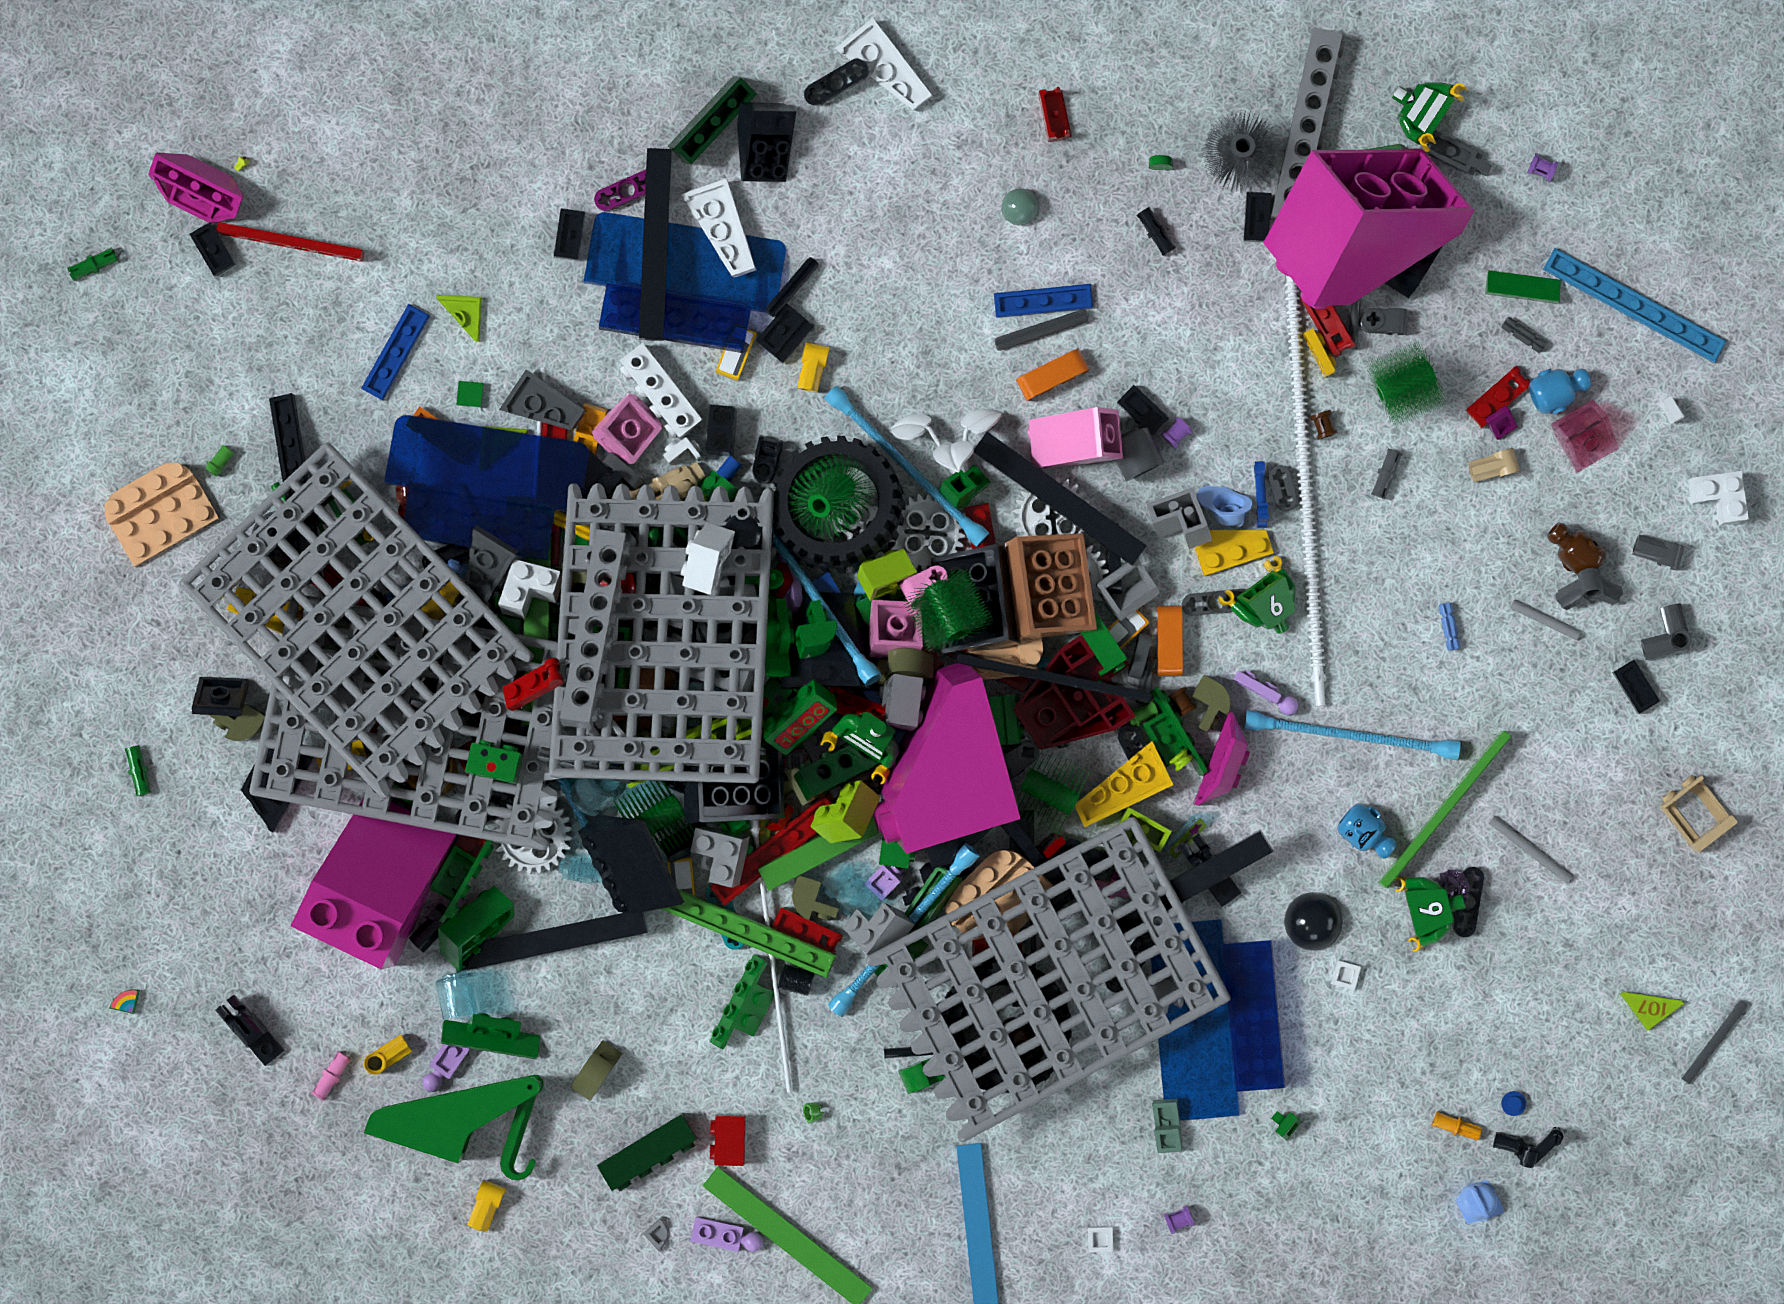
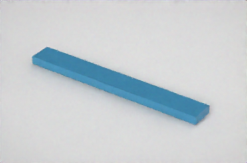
M1556 248L1552 251L1543 268L1547 273L1713 363L1716 362L1727 342Z
M981 1143L956 1145L974 1304H998Z

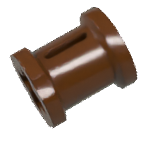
M1331 410L1310 416L1318 432L1317 440L1338 434V430L1334 429L1330 417L1332 414Z
M1185 686L1168 696L1180 717L1197 708V705L1193 704L1188 697Z

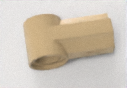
M1514 448L1493 453V456L1468 462L1473 483L1496 476L1504 477V475L1520 472Z

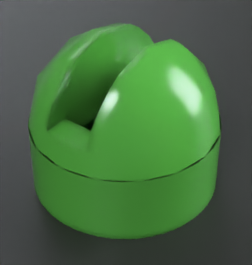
M817 1102L804 1104L803 1114L808 1123L819 1121L823 1117L824 1112L820 1110L822 1105Z

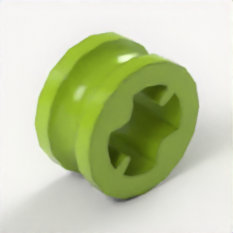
M1186 748L1169 761L1170 764L1176 766V771L1180 770L1194 758L1192 755L1187 754L1188 750Z

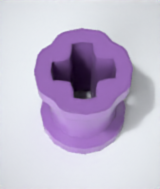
M1535 153L1527 173H1535L1550 182L1558 162L1548 161L1539 157L1538 153Z
M1179 417L1175 419L1176 423L1169 430L1161 433V436L1175 450L1178 448V443L1187 434L1191 435L1193 433L1192 429Z
M1187 1205L1183 1206V1209L1164 1214L1171 1234L1185 1226H1195Z

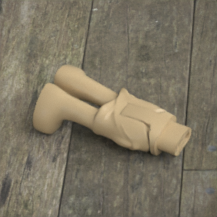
M695 462L688 467L683 465L668 471L660 477L653 478V483L648 485L653 488L654 494L661 491V495L656 497V500H661L665 488L669 485L677 488L681 500L687 497L691 487L698 486V482L705 479L706 476L698 463ZM640 488L634 491L629 490L631 500H636Z

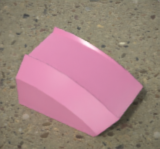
M629 393L602 419L592 431L594 440L608 453H613L626 465L636 462L663 426L651 409L637 395Z

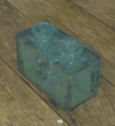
M566 854V857L560 860L558 873H562L561 879L593 884L596 869L593 867L590 857Z
M844 862L821 882L825 886L822 888L823 892L831 900L836 897L842 903L839 908L848 918L856 909L865 910L877 898ZM843 885L846 887L851 885L854 888L852 890L854 895L852 898L849 896L842 897L843 890L841 887Z

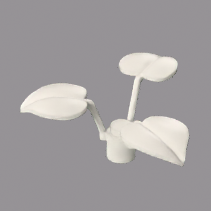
M980 409L966 414L960 422L961 426L966 428L963 433V441L950 443L949 445L941 444L932 428L928 426L932 422L931 418L924 414H913L902 418L889 432L896 438L911 440L921 436L924 431L928 432L938 446L933 452L934 460L950 469L952 474L955 472L959 473L960 470L965 473L969 469L967 460L974 452L973 444L968 442V434L970 432L978 434L990 429L1000 420L1003 414L1000 411L991 409Z

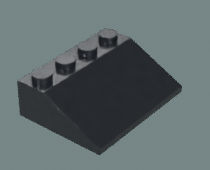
M994 544L931 558V566L943 567L947 572V579L954 578L959 574L962 576L968 573L964 576L966 578L965 582L967 579H971L968 582L974 581L969 584L973 585L970 588H975L972 591L978 590L973 594H977L975 597H979L976 600L982 599L978 602H983L979 605L983 606L980 609L986 608L982 612L987 611L983 615H987L986 617L984 616L986 618L984 621L988 622L978 623L980 624L978 626L981 627L975 628L980 630L970 631L975 633H969L968 636L959 639L958 642L957 640L953 641L952 644L949 642L941 650L942 654L956 653L957 650L970 652L1021 644L1017 636L1006 549L1004 546Z
M761 745L759 780L756 783L687 781L684 794L685 823L785 818L782 752L772 745ZM690 766L689 771L699 772V766ZM709 766V772H724V767ZM734 767V773H749V767Z
M597 815L578 831L582 839V845L588 851L592 859V865L598 871L602 879V885L611 896L612 904L618 912L638 914L684 903L644 820Z

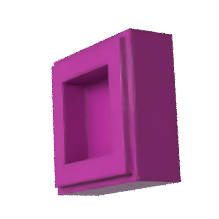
M1504 406L1485 419L1497 440L1518 427L1507 406Z

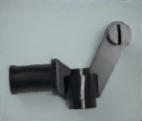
M1553 1127L1549 1134L1535 1146L1526 1144L1520 1136L1514 1138L1496 1132L1493 1148L1514 1152V1155L1519 1158L1521 1166L1534 1168V1164H1537L1554 1146L1561 1144L1564 1134L1559 1127Z

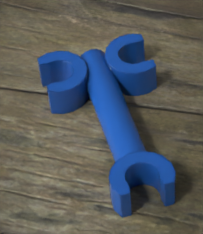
M1255 461L1257 528H1267L1269 515L1268 502H1266L1265 461Z

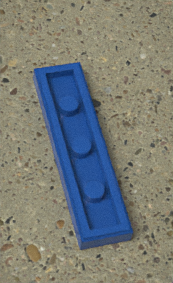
M1091 284L994 293L996 318L1093 309Z
M410 304L407 305L361 387L362 390L382 401L384 400L429 320L430 315Z

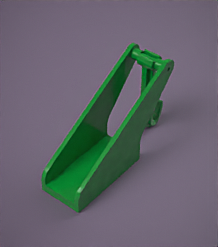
M529 1075L388 1105L375 1110L370 1115L364 1134L458 1164L463 1161L470 1137L476 1129L517 1106L501 1155L500 1167L506 1177L519 1181L527 1178L532 1173L536 1164L535 1159H531L525 1171L521 1173L517 1172L514 1168L536 1096L542 1091L544 1083L540 1076Z

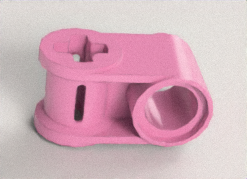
M932 566L904 579L899 586L905 597H907V601L910 602L912 600L908 599L918 598L916 597L918 595L915 594H923L922 592H925H917L925 589L915 588H927V585L936 582V580H933L935 578L938 581L942 580L943 577L946 579L947 572L941 566Z

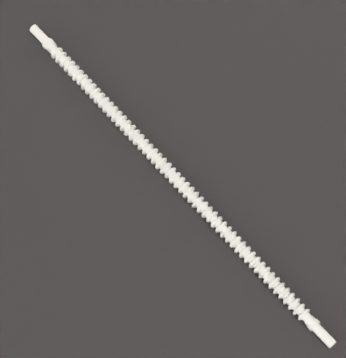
M1286 276L1287 283L1284 286L1287 287L1285 294H1288V297L1285 300L1288 301L1286 308H1289L1286 314L1289 315L1287 322H1290L1287 328L1290 329L1288 336H1291L1288 342L1291 343L1289 350L1292 351L1289 357H1292L1290 364L1293 365L1290 368V371H1293V375L1290 377L1294 379L1291 382V385H1294V389L1291 391L1295 393L1292 396V399H1295V403L1292 405L1296 407L1293 410V413H1296V417L1293 419L1297 422L1294 424V427H1297V431L1294 433L1298 436L1295 438V441H1298V445L1295 446V448H1298L1296 455L1299 456L1296 462H1299L1297 469L1300 470L1297 476L1300 477L1298 483L1301 484L1298 490L1301 491L1299 497L1302 498L1299 504L1302 505L1300 511L1303 512L1300 518L1303 519L1301 526H1304L1301 532L1304 533L1302 540L1305 541L1302 544V547H1305V551L1302 553L1306 555L1303 558V561H1306V565L1303 567L1307 569V572H1304V575H1307V579L1304 581L1308 583V586H1305V589H1308V593L1305 595L1309 598L1306 603H1309V607L1306 610L1310 612L1307 615L1310 618L1307 624L1311 626L1308 629L1311 632L1308 638L1312 640L1309 643L1312 646V649L1309 650L1312 653L1310 660H1313V664H1310L1313 667L1311 682H1314L1316 706H1325L1324 681H1326V675H1324L1323 671L1325 663H1322V659L1325 656H1322L1324 649L1321 648V645L1324 642H1321L1323 635L1320 634V631L1323 628L1320 627L1322 621L1319 620L1322 614L1319 613L1321 606L1318 605L1321 602L1318 599L1321 593L1317 591L1320 588L1317 585L1320 579L1316 577L1319 574V571H1316V567L1319 565L1315 563L1318 560V557H1315V553L1318 551L1314 548L1317 546V543H1314V539L1317 537L1313 534L1316 532V529H1313V525L1316 522H1313L1315 515L1312 514L1315 508H1312L1314 501L1311 500L1314 494L1311 493L1313 487L1310 486L1313 480L1310 479L1312 473L1309 472L1312 466L1309 465L1311 458H1308V455L1311 452L1308 451L1310 444H1307V441L1310 438L1307 437L1309 430L1306 429L1309 426L1306 423L1309 417L1305 415L1308 412V409H1305V405L1308 403L1304 401L1307 398V395H1304V391L1307 389L1303 387L1306 384V381H1303V377L1306 375L1302 373L1305 370V367H1302V363L1305 361L1301 358L1304 356V353H1301V349L1304 347L1301 346L1303 339H1300V335L1303 332H1300L1302 325H1299V321L1302 318H1299L1301 311L1298 310V307L1301 304H1298L1300 297L1297 296L1300 290L1297 289V285L1291 277Z

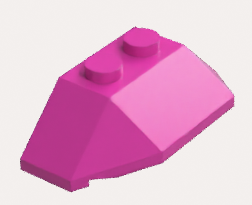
M157 152L154 155L148 175L154 180L158 190L168 203L208 223L232 219L237 216L244 195L232 176L187 154Z
M1229 712L1226 715L1207 766L1208 772L1203 776L1193 803L1194 805L1199 806L1231 791L1232 787L1237 788L1241 778V775L1238 774L1240 765H1246L1250 752L1246 751L1248 744L1234 713Z

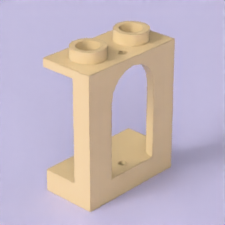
M1691 775L1681 783L1683 788L1676 793L1672 790L1661 799L1664 802L1659 806L1693 851L1700 852L1738 822L1733 815H1729L1708 789L1702 781L1704 779L1703 776L1695 778ZM1687 791L1695 793L1718 822L1700 837H1698L1676 807L1677 799Z

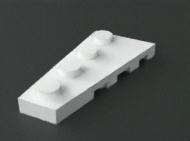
M874 18L835 48L850 61L861 59L866 62L869 67V76L912 110L917 109L933 96Z
M727 178L681 194L731 276L735 278L755 271L756 267Z

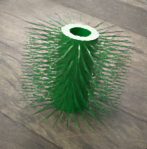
M1409 346V353L1405 354L1403 350L1402 352L1400 350L1399 355L1401 356L1395 364L1393 362L1394 355L1393 357L1392 355L1391 357L1389 356L1390 360H1386V362L1384 359L1380 366V363L1376 361L1378 365L1371 372L1372 378L1375 379L1374 388H1376V394H1378L1385 406V410L1388 408L1387 412L1390 416L1396 413V416L1404 418V416H1408L1407 413L1409 412V417L1411 415L1413 418V411L1418 410L1419 412L1422 407L1425 411L1426 405L1427 407L1428 405L1432 406L1430 403L1433 399L1431 400V398L1435 394H1438V396L1441 394L1438 391L1439 386L1437 385L1438 382L1435 375L1438 372H1434L1433 365L1431 366L1430 355L1428 362V360L1426 361L1427 355L1424 358L1425 354L1421 353L1422 350L1420 351L1419 346L1414 348V350L1413 347L1411 349ZM1437 396L1436 399L1433 401V402L1436 401V402H1437V405H1438V403L1440 404V402H1441V399H1440V397H1438V396ZM1413 404H1414V406H1415L1414 410H1413V411H1411V410L1409 411V409L1412 408V406H1413Z
M830 458L827 461L830 464L832 473L827 469V463L826 465L823 464L825 461L818 460L826 469L824 474V469L822 472V467H818L819 464L814 463L816 469L821 472L822 478L815 473L816 470H813L815 467L809 468V471H804L806 479H811V484L807 483L802 476V483L805 482L810 490L803 487L794 478L799 487L801 486L799 489L804 488L803 490L808 492H800V494H804V496L809 498H801L802 500L797 501H808V503L802 502L790 505H808L800 509H804L806 513L811 511L810 513L812 514L806 520L812 517L817 525L820 520L822 531L824 517L826 533L827 530L829 531L827 518L830 521L829 525L830 523L832 524V530H835L834 533H837L834 528L832 519L835 521V526L837 523V528L840 527L839 530H843L841 532L846 533L840 526L838 519L840 518V522L843 520L842 525L845 524V527H848L849 522H852L850 524H855V519L860 521L857 514L855 515L856 512L853 513L854 510L852 509H857L858 506L856 505L858 504L861 505L862 502H858L860 500L857 499H862L865 502L867 500L861 498L863 496L856 495L855 492L861 493L859 495H869L855 490L872 487L857 486L863 484L858 482L862 478L852 479L856 472L852 475L848 474V461L844 474L841 461L840 474L837 458V461H835L836 474L834 471L835 466L833 469L832 462H829ZM810 473L813 474V476L815 475L817 481L811 478ZM863 503L861 506L869 513L867 507L863 506L865 503ZM858 508L857 510L860 513V515L865 516L863 511L861 513V510H859L860 508ZM846 510L850 511L853 514V516L855 517L854 520L853 518L851 519L852 516L849 517ZM842 514L846 516V520L847 518L849 519L848 523L844 521Z
M943 577L942 580L927 585V588H915L925 589L917 592H925H922L923 594H915L920 596L918 597L920 599L912 600L914 603L917 602V607L913 603L907 607L913 606L909 610L914 609L910 613L916 612L911 615H917L913 618H918L916 622L920 621V619L922 621L925 620V625L917 627H922L920 631L924 630V628L926 630L929 629V634L921 636H926L922 640L928 639V637L930 639L933 638L932 642L942 640L944 642L942 645L948 641L953 643V641L957 640L958 642L959 639H963L969 633H975L970 632L975 631L971 629L981 627L976 625L978 624L976 622L984 621L983 618L979 619V614H984L987 611L982 612L986 609H980L983 606L979 605L983 602H978L982 599L976 600L979 597H975L977 594H973L978 590L972 591V593L970 591L967 592L966 589L962 590L969 587L968 585L974 581L967 584L966 582L963 583L962 580L957 582L958 580L954 581L951 578L947 580V578Z
M1034 767L1030 768L1019 789L1021 792H1025L1024 797L1026 794H1029L1030 797L1033 796L1035 799H1039V802L1041 800L1044 804L1051 805L1053 809H1058L1057 812L1060 810L1062 814L1063 812L1066 813L1064 821L1072 813L1081 793L1075 791L1079 781L1073 790L1066 786L1069 778L1064 785L1052 779V777L1044 775L1043 772L1040 773L1038 770H1034Z
M649 780L661 800L660 802L647 784L646 786L651 796L656 801L655 805L642 785L641 788L652 807L648 805L638 789L637 791L647 810H645L643 804L633 791L632 793L643 812L639 810L629 794L628 797L639 815H636L624 796L623 798L634 818L631 817L628 809H626L620 799L619 802L630 819L645 821L652 837H654L656 843L666 855L655 833L658 834L669 852L670 849L659 832L660 830L672 848L674 846L664 831L665 827L678 847L679 844L670 831L669 824L683 843L672 824L673 822H675L681 834L688 841L677 819H679L691 838L692 836L681 819L682 816L684 817V809L676 796L671 793L665 782L662 781L669 793V796H667L659 782L656 781L665 796L663 799L657 788ZM614 801L621 816L623 818H626L622 810L619 808L618 804ZM688 823L689 827L692 829L694 833L695 830L693 829L692 825Z

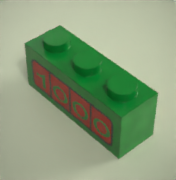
M813 679L808 685L803 686L790 701H786L777 713L766 719L762 727L764 740L787 755L837 710L835 695Z

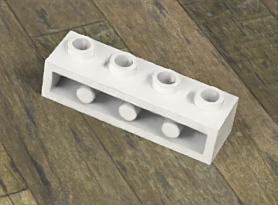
M643 343L619 360L622 364L620 371L627 380L633 378L637 384L634 389L642 399L647 397L653 405L649 408L657 418L662 416L668 423L664 427L672 438L677 435L681 440L703 423L701 417Z

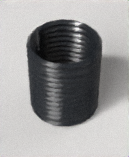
M785 963L780 975L778 989L789 990V992L808 996L814 973Z

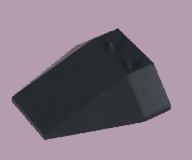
M807 592L804 593L793 626L794 636L798 626L809 624L806 613L812 599ZM819 592L822 599L833 612L832 614H834L851 641L858 648V651L877 667L876 658L869 657L868 634L862 616L855 604L854 593ZM836 633L829 649L816 657L800 659L795 639L794 643H790L789 661L791 674L787 677H781V689L800 690L814 679L823 687L854 688V691H879L877 681L869 686H865L858 676L853 658Z

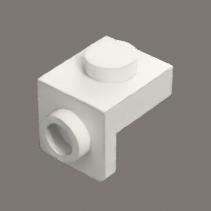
M686 437L679 443L676 440L664 449L666 453L663 454L669 464H672L688 450L691 451L698 461L702 459L699 454L702 449L694 439L689 442Z

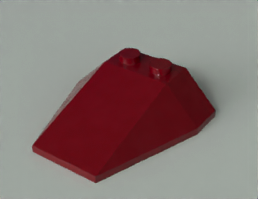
M1082 635L1060 648L1046 666L1047 669L1113 682L1107 673L1102 676L1099 675L1098 672L1104 668ZM1037 679L1013 708L1040 750L1114 731L1136 717L1125 699L1121 696Z

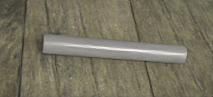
M1516 600L1513 601L1510 609L1575 640L1578 639L1581 631Z

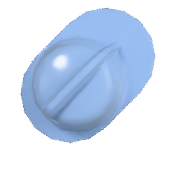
M1204 486L1196 494L1199 504L1211 510L1214 519L1221 525L1241 527L1244 524L1246 512L1252 508V500L1249 497L1226 487Z
M1487 1180L1467 1185L1463 1188L1459 1198L1456 1199L1467 1224L1483 1220L1489 1221L1490 1217L1504 1213L1503 1206L1494 1188Z

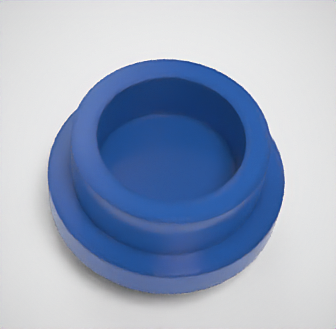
M1510 1091L1503 1096L1501 1107L1506 1114L1518 1116L1524 1112L1526 1100L1521 1093Z

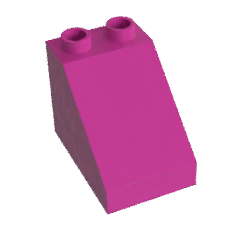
M1423 149L1311 150L1263 244L1275 257L1277 269L1284 275L1291 277L1302 291L1300 296L1307 305L1315 309H1325L1329 305H1351L1462 234L1475 210Z
M958 663L936 669L933 679H931L926 689L925 698L923 701H920L919 710H923L921 725H918L913 731L906 730L899 744L900 752L893 766L889 768L890 775L883 784L878 786L882 802L877 804L873 813L876 828L879 833H883L886 843L897 841L906 854L1020 819L982 677L971 666Z
M364 798L359 804V806L363 805ZM390 801L388 811L411 815V810ZM353 815L313 878L290 926L379 969L395 967L432 890L429 887L450 854L459 834Z

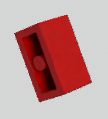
M716 1114L715 1120H711L710 1135H715V1145H710V1160H714V1165H745L746 1115Z

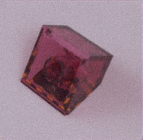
M1594 400L1551 423L1555 437L1576 473L1619 449L1607 414Z

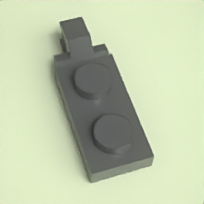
M1434 130L1432 135L1436 144L1428 142L1427 146L1430 151L1425 152L1428 156L1465 174L1468 173L1473 176L1476 171L1484 176L1488 175L1492 165L1481 160L1483 155L1478 153V150Z

